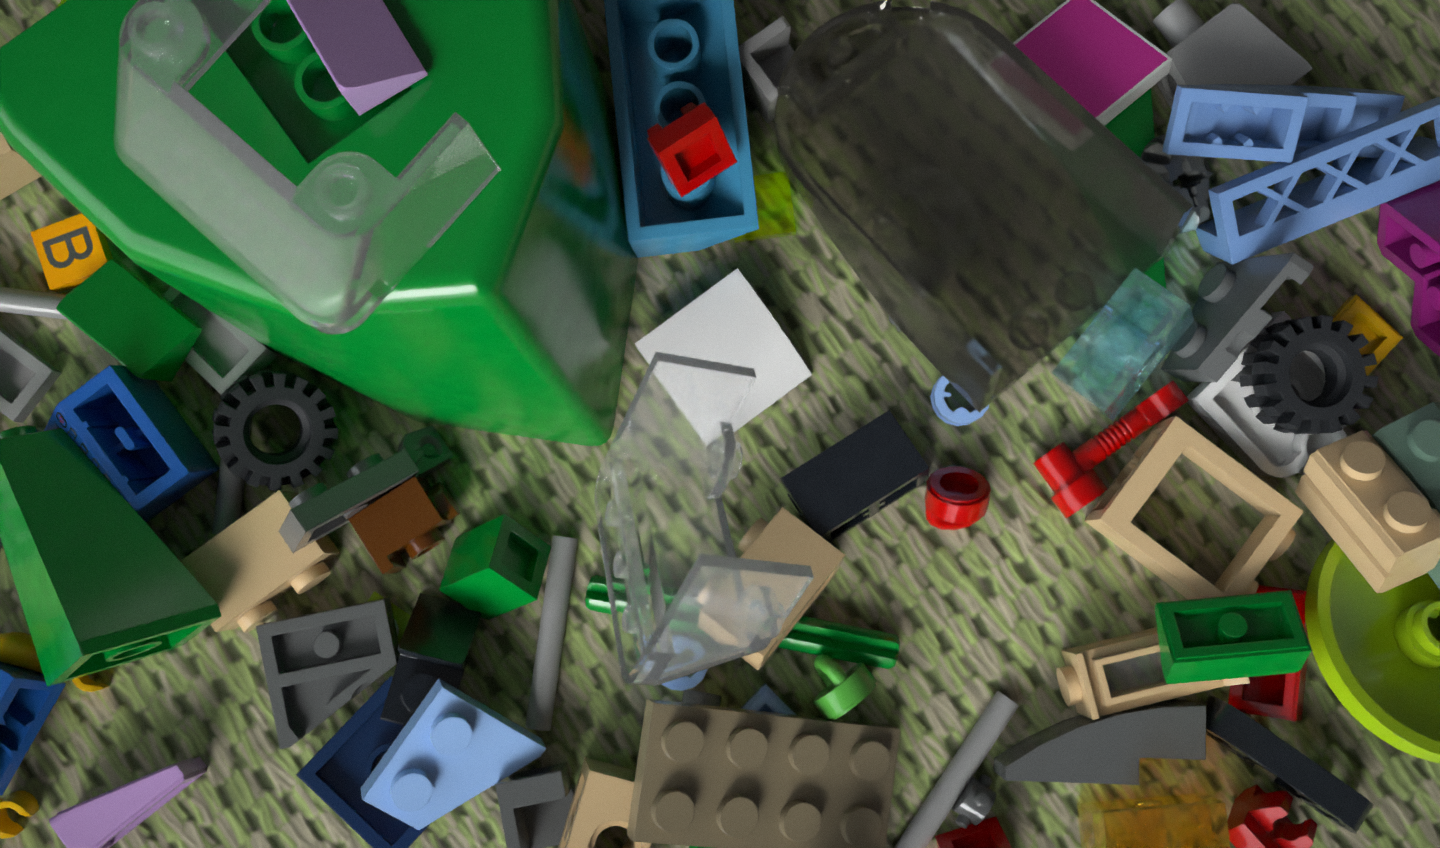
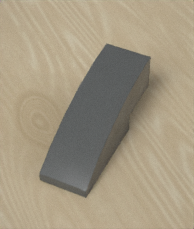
M1165 700L1099 716V719L1095 720L1083 715L1075 716L1026 737L994 758V772L1006 781L1139 785V758L1206 760V706L1189 700Z

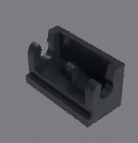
M889 410L780 479L789 493L787 494L805 524L830 543L924 484L928 478L929 467Z

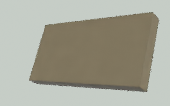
M646 699L627 836L633 842L711 848H885L900 729L894 726L840 719L832 721L821 717Z

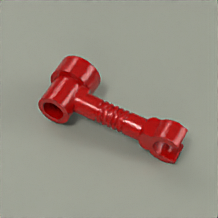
M1174 380L1120 417L1118 421L1113 422V425L1110 424L1108 428L1103 429L1098 435L1093 436V438H1090L1075 450L1071 451L1063 441L1033 463L1054 491L1055 495L1051 497V500L1065 518L1070 517L1108 490L1093 470L1095 466L1189 401Z

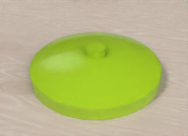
M1331 539L1315 561L1310 573L1305 598L1307 633L1318 667L1338 700L1366 729L1398 750L1417 758L1440 763V590L1430 575L1426 573L1388 591L1376 593L1341 548Z

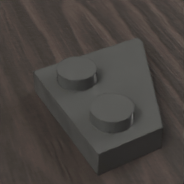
M1294 252L1247 258L1235 264H1230L1226 261L1217 262L1215 267L1209 270L1198 287L1199 298L1187 321L1181 324L1173 334L1169 345L1171 351L1161 370L1183 382H1218L1237 360L1244 346L1256 338L1273 318L1262 309L1263 305L1285 280L1293 279L1302 284L1310 275L1314 266Z
M390 597L266 622L256 626L280 749L289 748L397 664L400 656L397 649L399 641Z

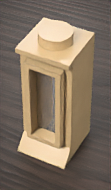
M1157 627L1061 650L1065 666L1057 668L1058 685L1067 706L1076 705L1077 713L1092 720L1099 719V716L1223 686L1250 683L1249 677L1167 684L1162 671Z

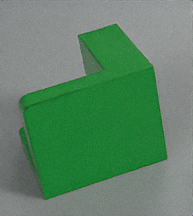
M503 514L459 535L455 539L439 590L466 608L481 612L482 618L488 620L538 599L551 546L506 514Z

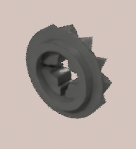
M1164 134L1150 140L1143 149L1138 169L1139 187L1143 202L1153 220L1167 232L1182 234L1197 230L1198 224L1210 218L1208 190L1211 189L1209 187V177L1213 173L1206 170L1204 157L1164 153L1162 151L1166 136ZM1179 178L1183 188H1180V186L1173 187L1172 181Z

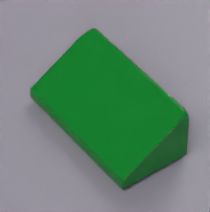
M110 259L68 293L56 307L63 316L135 376L148 380L172 382L203 330L191 318L116 259Z
M1291 590L1158 602L1155 605L1162 671L1167 684L1295 673L1302 669L1312 651Z

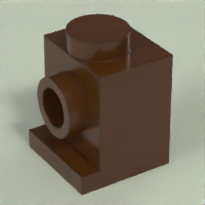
M414 476L348 520L381 573L396 574L407 567L401 555L407 552L413 560L441 544L445 537L440 530L454 522L453 518L460 514V510L449 491L441 482L431 486L427 479Z

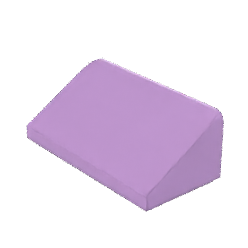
M286 0L336 86L359 116L428 76L383 0Z

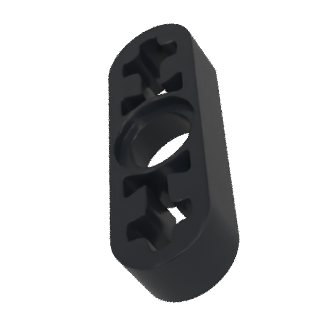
M1208 696L1203 704L1206 706V735L1252 767L1256 764L1277 776L1274 780L1275 783L1333 823L1356 834L1374 806L1372 802L1237 708L1217 697Z

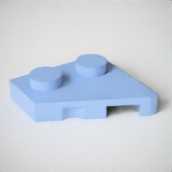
M438 678L360 788L362 800L420 830L541 757L546 747L540 737Z

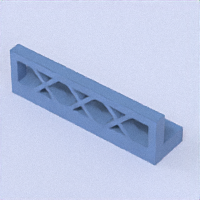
M1440 96L1295 154L1292 163L1276 162L1209 189L1214 219L1198 225L1196 230L1203 251L1230 264H1235L1439 181ZM1434 120L1436 140L1422 136L1413 138L1421 124ZM1373 144L1384 150L1380 158L1366 157L1354 162L1360 150ZM1334 160L1331 166L1327 164V162ZM1316 168L1325 173L1322 176L1295 186L1299 177L1305 171ZM1275 184L1273 190L1267 188L1268 186ZM1258 192L1267 197L1234 211L1233 201L1243 196Z

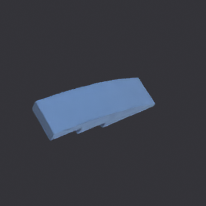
M1261 84L1177 85L1162 151L1171 155L1292 163L1295 154L1399 113L1405 96L1385 90ZM1372 144L1362 148L1357 157L1380 158L1384 150Z

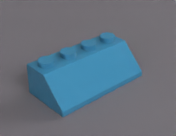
M604 0L628 242L637 258L699 251L758 230L759 224L734 0ZM690 102L697 106L705 102L716 116L737 163L681 197L671 184L647 140L649 137L647 130L657 123L664 128L683 116L680 108Z

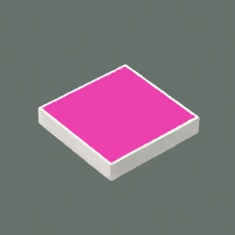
M1066 0L989 62V76L1079 147L1170 72L1172 58L1096 1Z

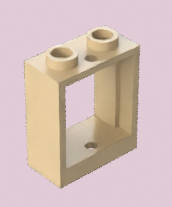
M1174 416L1156 423L1084 521L1190 600L1256 593L1258 582L1254 579L1268 560H1276L1290 547L1296 536V531L1292 527L1304 511L1180 418ZM1181 453L1265 515L1214 585L1131 523Z

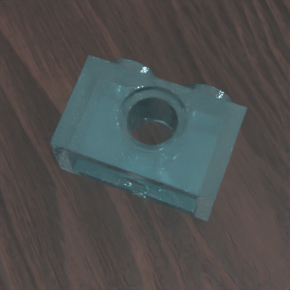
M1134 268L1052 371V374L1061 384L1111 421H1114L1194 322L1191 306Z

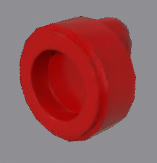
M949 466L936 470L930 474L926 481L924 498L926 520L930 525L941 530H958L973 525L985 516L988 510L991 494L990 483L980 473L961 466Z

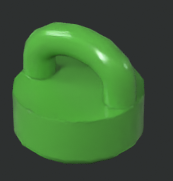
M819 654L814 660V668L827 687L813 699V703L826 720L830 719L833 721L859 704L877 686L875 684L877 682L876 678L863 662L857 663L844 672L841 666L828 655Z

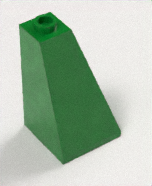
M27 425L0 432V538L47 687L183 646L222 616L217 602L62 428L38 432L36 426Z

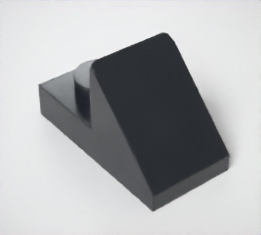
M420 593L397 648L400 656L380 717L381 720L405 726L438 678L456 689H460L481 612L470 610L457 602Z

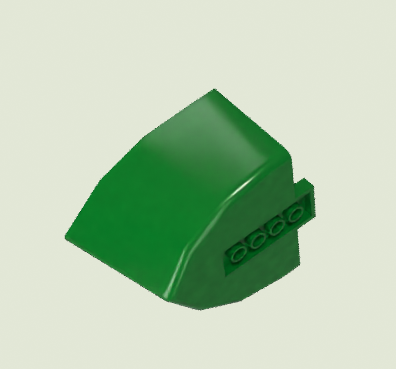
M67 0L0 47V132L23 159L135 264L276 353L417 422L585 446H600L611 437L615 422L638 258L628 242L619 145L613 109L573 0H383L428 76L360 116L336 86L286 0Z

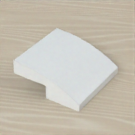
M738 268L635 343L636 348L711 449L812 375L786 334Z

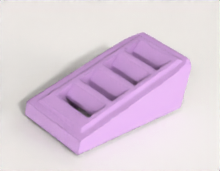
M200 757L180 761L62 810L56 816L50 818L49 823L66 848H110L207 772L205 770L207 766Z

